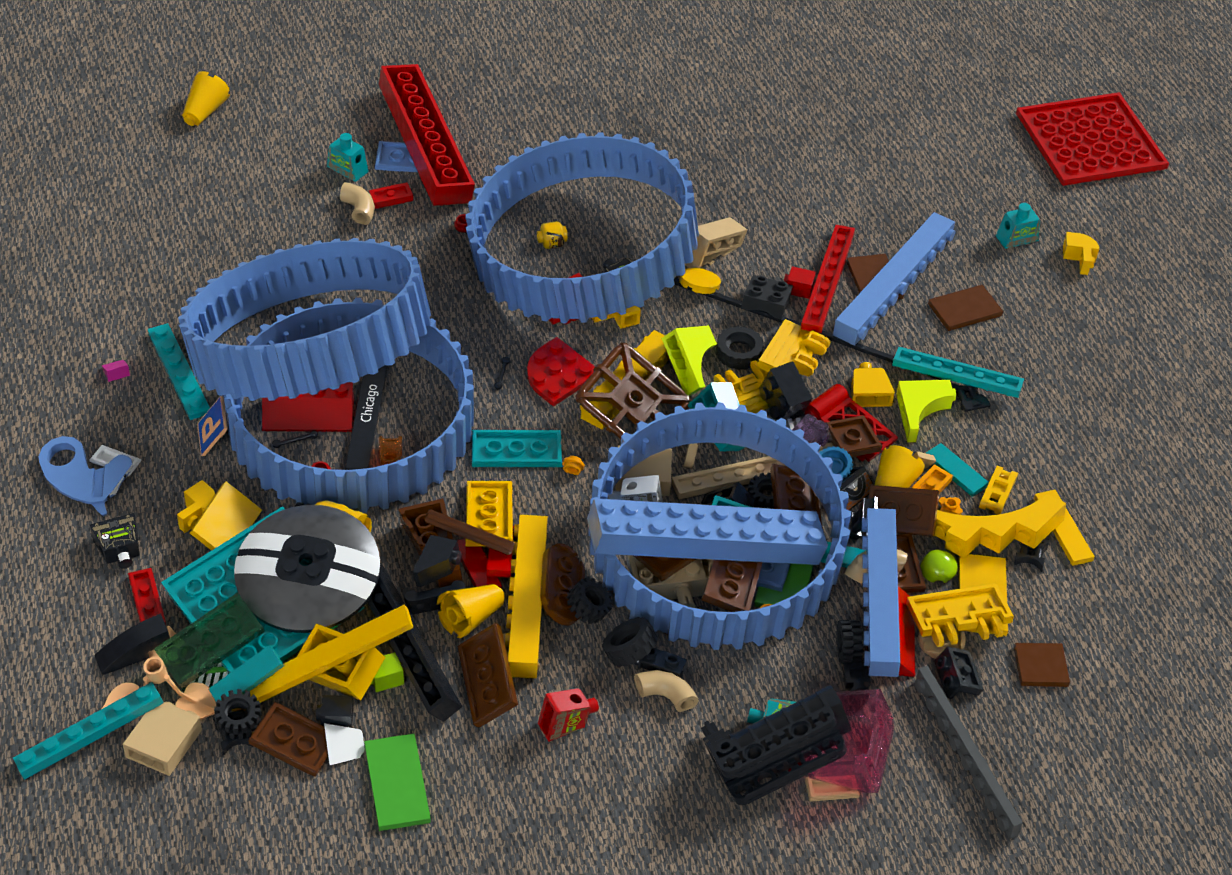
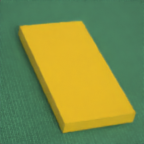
M467 481L466 523L513 542L512 481ZM466 539V547H486Z
M968 554L965 558L958 557L959 589L997 583L1007 602L1006 558ZM1001 622L1003 635L1007 636L1008 624ZM987 625L989 634H994L990 625ZM977 629L963 630L978 633Z

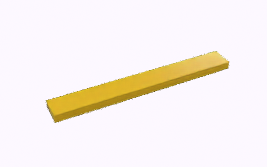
M404 604L284 663L283 668L249 691L250 697L254 694L257 697V701L259 700L261 703L413 629L408 608ZM241 708L233 709V711L241 710Z

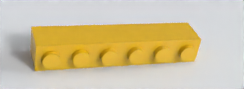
M653 330L634 349L656 368L658 366L662 368L670 359L661 339L665 335ZM632 359L634 372L646 381L651 374ZM623 361L618 364V367L613 372L621 380L625 376ZM605 380L601 385L596 386L593 392L611 393L615 387ZM589 401L611 420L620 412L609 402ZM580 405L581 419L603 430L605 426Z

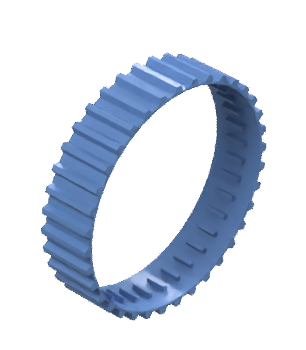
M598 132L595 136L587 137L585 133H579L577 138L568 139L566 136H561L559 141L550 143L546 140L541 143V146L534 149L527 147L524 149L525 153L520 156L512 155L508 157L509 162L504 166L497 165L492 176H485L483 178V187L474 190L476 200L469 201L468 203L470 213L466 214V231L475 269L477 270L480 282H484L485 290L487 293L494 292L495 300L498 303L506 301L509 310L520 309L523 310L525 317L529 318L535 314L541 316L542 321L546 322L550 318H560L561 323H567L569 319H579L581 323H585L592 317H599L601 320H605L608 314L615 312L620 315L626 314V309L632 306L641 308L644 306V301L648 298H659L661 296L660 291L664 287L672 288L675 285L674 278L676 276H683L686 273L685 264L692 263V251L698 248L697 237L699 236L693 186L692 182L688 180L686 169H680L677 158L669 159L667 150L657 151L654 143L642 144L637 137H633L630 140L623 139L622 134L609 137L604 136V133ZM619 177L643 182L660 189L672 197L682 209V216L674 230L654 250L623 267L586 277L547 278L529 275L500 263L484 247L487 236L494 224L514 204L545 187L578 178Z
M353 238L349 241L334 239L331 242L324 243L320 240L305 246L298 244L291 249H278L273 254L256 256V259L250 262H241L238 264L239 267L223 271L222 276L208 280L206 287L195 290L196 296L189 297L186 300L188 306L181 308L182 315L178 317L188 357L198 383L205 384L208 391L216 389L217 394L220 396L231 394L232 399L244 396L249 397V401L267 397L269 401H273L278 397L285 396L293 399L299 394L309 393L315 395L320 390L327 388L334 390L338 389L341 384L358 382L362 376L378 373V369L384 365H393L395 363L394 359L398 356H406L409 353V347L418 345L420 343L419 337L427 334L426 326L431 325V312L417 258L412 257L411 251H403L400 245L391 247L388 241L376 243L375 239L359 241L358 238ZM355 289L378 290L398 294L394 299L370 315L344 327L310 338L256 346L228 345L214 342L225 331L242 320L267 308L297 298L325 292Z
M340 298L334 299L332 304L323 305L320 301L314 302L311 308L303 309L299 306L294 308L295 313L288 316L277 315V322H274L272 325H261L260 333L257 336L249 335L246 338L247 346L292 342L324 334L356 322L382 308L384 305L382 300L378 299L373 303H364L361 298H355L353 302H343ZM431 318V325L426 326L427 334L419 337L420 343L418 345L410 346L408 349L410 352L423 357L435 365L449 378L454 388L457 389L459 411L456 412V416L449 427L431 444L415 454L390 464L356 470H331L297 463L272 452L259 443L245 428L243 418H241L240 409H242L244 396L232 399L231 394H225L224 403L228 435L230 436L231 449L236 451L237 462L239 465L247 466V475L250 479L257 477L260 479L262 489L268 490L272 488L277 491V498L284 500L290 497L296 500V503L303 502L305 505H315L317 502L328 500L343 504L350 509L358 508L360 512L367 513L369 507L379 505L384 510L389 508L390 502L399 500L402 503L409 502V495L416 492L422 495L427 493V486L432 482L440 484L443 481V473L446 470L454 471L456 468V457H464L466 442L471 441V427L474 425L473 372L469 369L468 356L461 355V344L458 341L451 342L450 332L447 329L439 330L436 328V321Z
M718 402L715 408H706L702 403H696L695 409L684 410L681 406H677L674 413L667 416L658 412L655 414L654 421L649 424L640 421L637 423V429L634 434L624 433L621 436L619 448L611 446L608 450L607 463H600L598 479L593 481L590 508L594 498L608 499V495L612 494L617 482L632 467L649 456L685 444L705 442L727 443L747 447L780 461L797 473L812 488L822 502L828 515V521L831 524L830 537H832L830 551L826 559L825 568L823 570L820 569L818 576L792 597L774 605L755 610L717 612L688 607L668 600L650 590L630 574L620 563L616 555L595 554L590 530H588V536H590L589 552L590 555L595 556V573L603 574L602 587L606 586L608 588L607 591L614 592V604L617 607L626 606L630 610V619L644 617L649 621L655 632L660 630L667 633L668 640L672 642L681 638L688 640L690 647L696 648L699 643L710 644L713 650H719L722 644H732L735 649H742L743 643L752 641L757 646L764 645L765 638L772 635L777 639L784 638L786 629L791 626L798 630L802 627L806 614L814 617L818 613L820 601L827 602L832 585H836L850 535L848 527L851 511L846 510L849 499L848 492L840 491L843 478L841 474L832 473V459L830 457L822 458L819 453L820 445L817 442L808 443L803 438V430H791L786 427V420L783 418L777 421L767 418V412L764 410H760L757 414L747 412L745 405H739L737 409L726 408L724 402Z

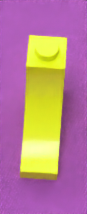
M709 325L677 328L662 337L661 339L685 393L691 396L706 387L701 371L702 357L706 351L717 345Z
M950 380L899 381L896 397L907 442H916L919 423L926 416L936 411L951 409L952 402L956 400V390L952 388Z

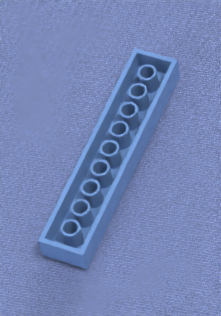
M594 498L587 516L595 554L819 565L828 547L817 511Z

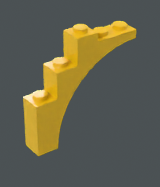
M1045 494L1029 506L999 515L967 516L937 510L935 536L946 541L945 549L963 558L971 553L979 544L1000 553L1014 539L1035 549L1064 520L1066 503L1049 494Z

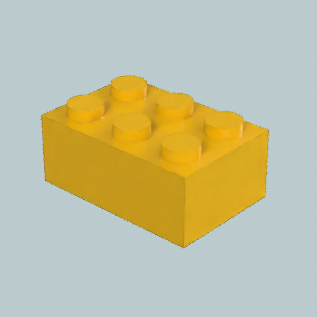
M316 624L297 657L343 635V633ZM374 647L308 680L362 700L386 657Z

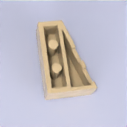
M731 217L699 225L698 248L692 251V263L685 265L689 268H701L707 263L709 265L715 262L714 258L719 255L724 257L740 247L748 229Z

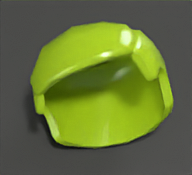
M944 550L930 551L920 563L923 577L932 583L939 580L943 581V583L948 582L956 576L958 569L955 557Z

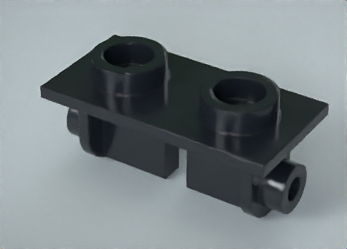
M653 648L648 655L634 664L638 665L639 669L655 671L659 668L660 671L673 673L682 678V669L687 659Z

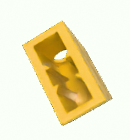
M863 362L859 365V368L853 370L851 381V399L861 407L892 406L895 392L883 368H872L871 363Z

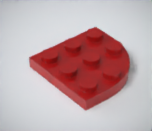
M555 337L538 348L530 357L527 366L528 381L532 389L554 407L577 392L594 372L595 366L561 339Z

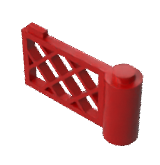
M841 384L831 386L812 400L804 411L805 417H809L810 422L820 423L823 426L825 422H830L831 419L841 420L864 415L866 420L872 425V430L876 436L885 435L889 438L887 441H880L882 444L881 452L898 440V437L853 401L849 397L846 388ZM849 406L856 412V415L845 414L844 409ZM881 452L856 457L862 462L864 460L870 462Z

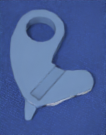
M62 436L50 440L42 447L38 456L44 476L51 486L73 500L92 504L103 517L107 515L105 502L117 494L122 482L133 468L132 459L122 454L113 458L103 468L97 470L95 468L89 469L83 445L74 437ZM61 450H72L75 452L72 461L66 465L54 466L50 464L53 455Z

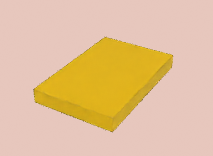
M225 481L190 531V534L212 551L252 526L262 509Z

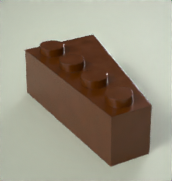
M444 498L398 509L402 526L420 556L430 535L453 539L451 532L425 522L426 514L430 509L448 516ZM460 565L455 566L452 574L436 580L437 586L441 588L450 586L456 580L463 581Z

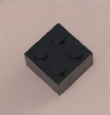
M793 361L770 369L759 387L760 396L766 401L769 413L776 421L783 418L787 422V419L793 420L801 417L813 399Z

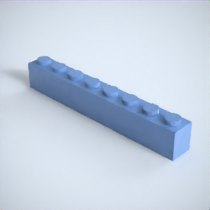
M867 508V516L862 518V532H866V536H862V550H866V554L862 556V569H867V573H863L862 582L863 587L867 588V592H863V607H867V611L863 613V626H868V631H864L863 639L864 646H868V651H864V666H868L869 676L898 677L900 668L896 509Z

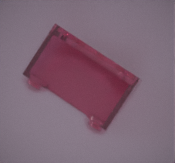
M881 689L836 692L842 702L852 731L842 735L847 752L842 758L808 774V776L814 780L867 794L878 793L894 730L892 714ZM811 755L805 761H810L816 758L817 755Z

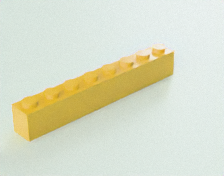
M520 515L519 524L514 525V538H518V542L513 541L515 544L512 555H515L516 559L511 561V573H515V577H510L509 591L514 593L513 596L509 595L508 610H512V614H507L506 628L511 630L510 633L505 634V647L509 648L507 656L512 677L537 678L542 612L540 598L543 554L546 550L548 516Z

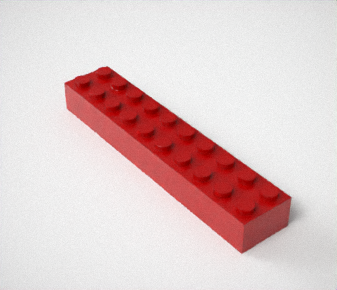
M419 65L381 66L378 85L433 206L469 203V201H472L475 183Z

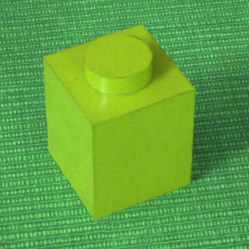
M395 652L384 655L386 658L370 684H373L375 692L404 685L403 668Z

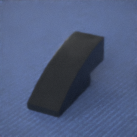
M161 614L129 628L94 655L102 675L150 658L149 651L171 643Z

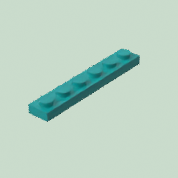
M169 324L147 329L148 335L189 419L193 420L204 416L210 407Z
M898 347L892 366L1016 398H1019L1024 378L903 347Z
M150 682L32 748L23 751L21 754L13 757V760L25 780L164 702L154 684Z

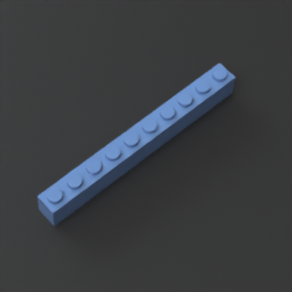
M934 212L835 320L833 336L854 346L860 339L863 340L868 330L876 326L878 319L885 316L888 308L891 305H895L898 295H903L908 285L915 282L918 274L925 271L927 264L934 261L936 254L943 251L946 242L952 241L955 235V230H953L955 221Z

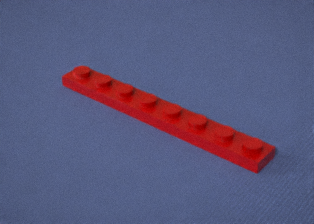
M835 225L801 322L802 330L822 333L855 235V228Z

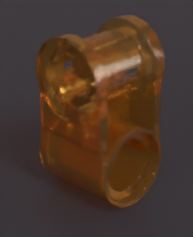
M379 436L380 466L401 460L402 436H398V438Z

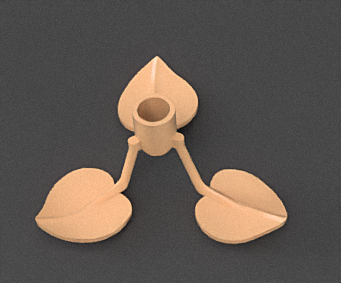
M167 626L171 643L148 652L150 658L145 661L143 666L146 676L143 677V686L149 684V682L161 684L166 681L181 697L177 700L176 707L185 711H193L200 716V720L215 714L214 707H216V701L209 691L210 687L203 683H191L183 693L168 675L167 666L177 667L181 665L187 658L188 648L184 640L170 626ZM134 683L118 685L108 695L102 709L138 690L139 686Z

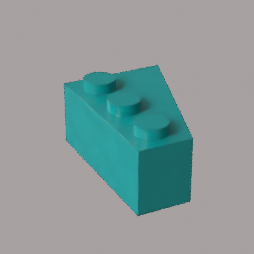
M711 382L688 406L690 409H695L696 403H702L706 408H715L718 402H724L726 408L737 409L740 404L732 382ZM714 443L720 452L740 451L745 448L727 443Z

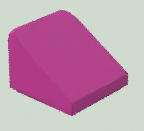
M124 360L102 365L108 382L130 376L128 364Z

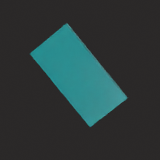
M472 430V467H562L561 430Z

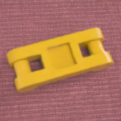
M997 465L981 499L979 508L983 510L987 508L994 511V514H1001L1016 482L1018 473L1005 471L1003 467ZM990 498L998 500V503L991 501Z

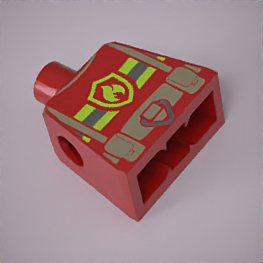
M578 688L545 694L538 725L548 742L584 728L588 715L598 712V702L594 697L586 699Z

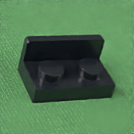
M947 646L934 660L948 699H952L958 692L979 696L984 691L970 651Z

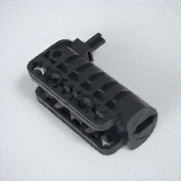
M831 685L816 691L804 699L798 700V702L786 708L780 709L776 713L765 716L763 719L751 725L749 724L735 733H731L730 729L724 731L723 728L718 730L715 723H709V721L704 722L705 726L701 728L705 736L703 741L730 795L738 805H747L842 758L847 752L842 735L852 731L842 702ZM811 755H817L816 758L810 761H805L807 757ZM764 778H772V780L764 784H760L761 780H763ZM745 791L746 793H744L745 795H741L740 792Z

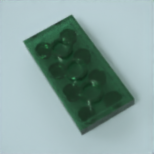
M237 592L154 650L182 689L260 636L265 630Z

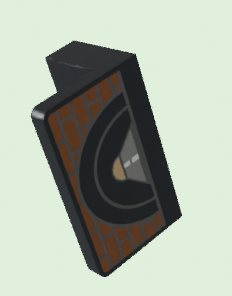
M865 466L853 467L850 470V474L842 480L840 491L848 492L849 496L846 510L850 511L863 498H866L870 492V485H874Z

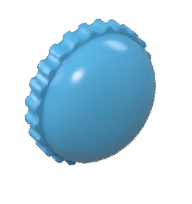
M832 446L824 448L819 452L822 458L830 457L832 459L831 470L833 474H841L842 478L850 474L853 460L850 454L843 448Z

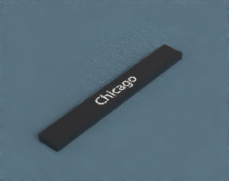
M388 365L379 368L378 373L374 375L367 374L363 376L345 470L370 468Z

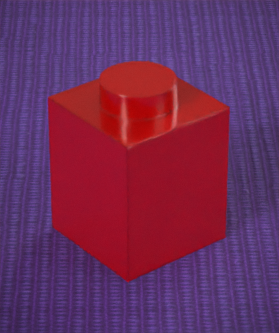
M792 266L790 273L785 274L784 282L793 285L791 295L810 299L816 271Z

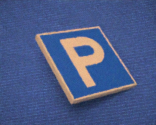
M223 396L217 399L197 423L201 456H205L228 429Z

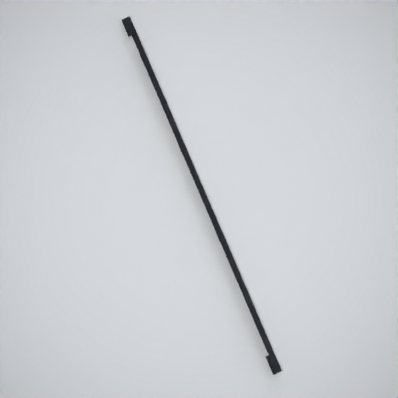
M674 278V284L683 287L679 279ZM717 292L702 294L738 308L742 307L743 301ZM749 310L752 313L783 323L786 319L801 326V322L784 316L780 320L761 310ZM822 330V333H819L829 338L830 341L893 363V355L859 343L854 346ZM927 375V376L933 377V378L938 379V380H943L942 378H938V377H934V376H931V375Z

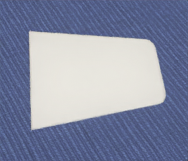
M324 723L330 765L361 757L365 748L363 733L360 729Z

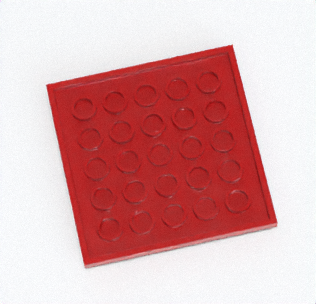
M1120 92L1018 107L1016 110L1019 120L1062 186L1168 169L1169 162Z

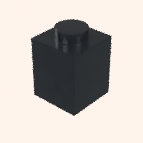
M322 695V704L317 705L316 720H321L322 726L325 723L352 728L353 696Z

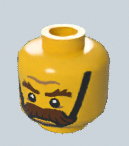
M558 221L543 223L540 231H537V241L542 243L546 249L562 247L568 239L566 226H562Z

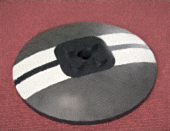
M302 505L271 515L248 534L236 557L234 577L243 604L261 622L286 632L311 633L316 624L327 628L335 627L353 617L365 606L378 583L380 556L372 534L354 516L329 506ZM305 558H310L313 560L312 563L307 566H303L300 564V562Z

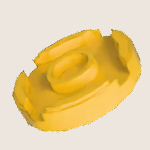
M687 268L685 269L686 273L679 278L684 288L689 286L696 293L712 294L720 289L721 279L715 273L705 269Z

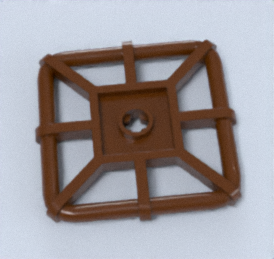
M620 343L601 364H597L593 369L594 372L575 395L576 402L580 403L587 412L606 427L605 430L609 433H614L619 439L626 433L617 425L624 416L637 427V423L640 421L645 422L648 417L653 420L655 419V414L658 413L655 408L659 403L679 404L684 410H688V404L691 402V397L663 374L659 366L656 368L627 343ZM619 355L622 356L625 376L622 380L608 369ZM632 359L651 374L646 381L634 372ZM600 378H604L615 387L611 393L588 391ZM656 378L675 395H662L650 384ZM634 395L637 396V397H638V399H637L638 402L634 401V400L631 398V396H632V397H633ZM589 401L609 402L620 412L612 421Z

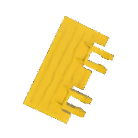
M785 319L760 357L757 367L769 372L772 368L793 361L800 375L810 377L818 366V360L812 357L813 354H825L831 342L824 335L815 331L802 330L800 325Z
M756 360L750 363L754 374L751 373L738 378L732 370L725 371V378L727 382H732L739 404L745 405L747 412L753 413L769 408L759 393V387L767 376L768 371L757 367L758 362ZM720 374L713 377L714 382H726Z
M997 583L907 597L906 602L921 636H931L937 647L944 646L942 632H945L952 645L958 644V634L954 625L957 631L977 629L981 638L986 640L989 639L990 635L987 625H990L995 636L999 638L1004 633L1001 622L1003 624L1012 623L1014 617Z

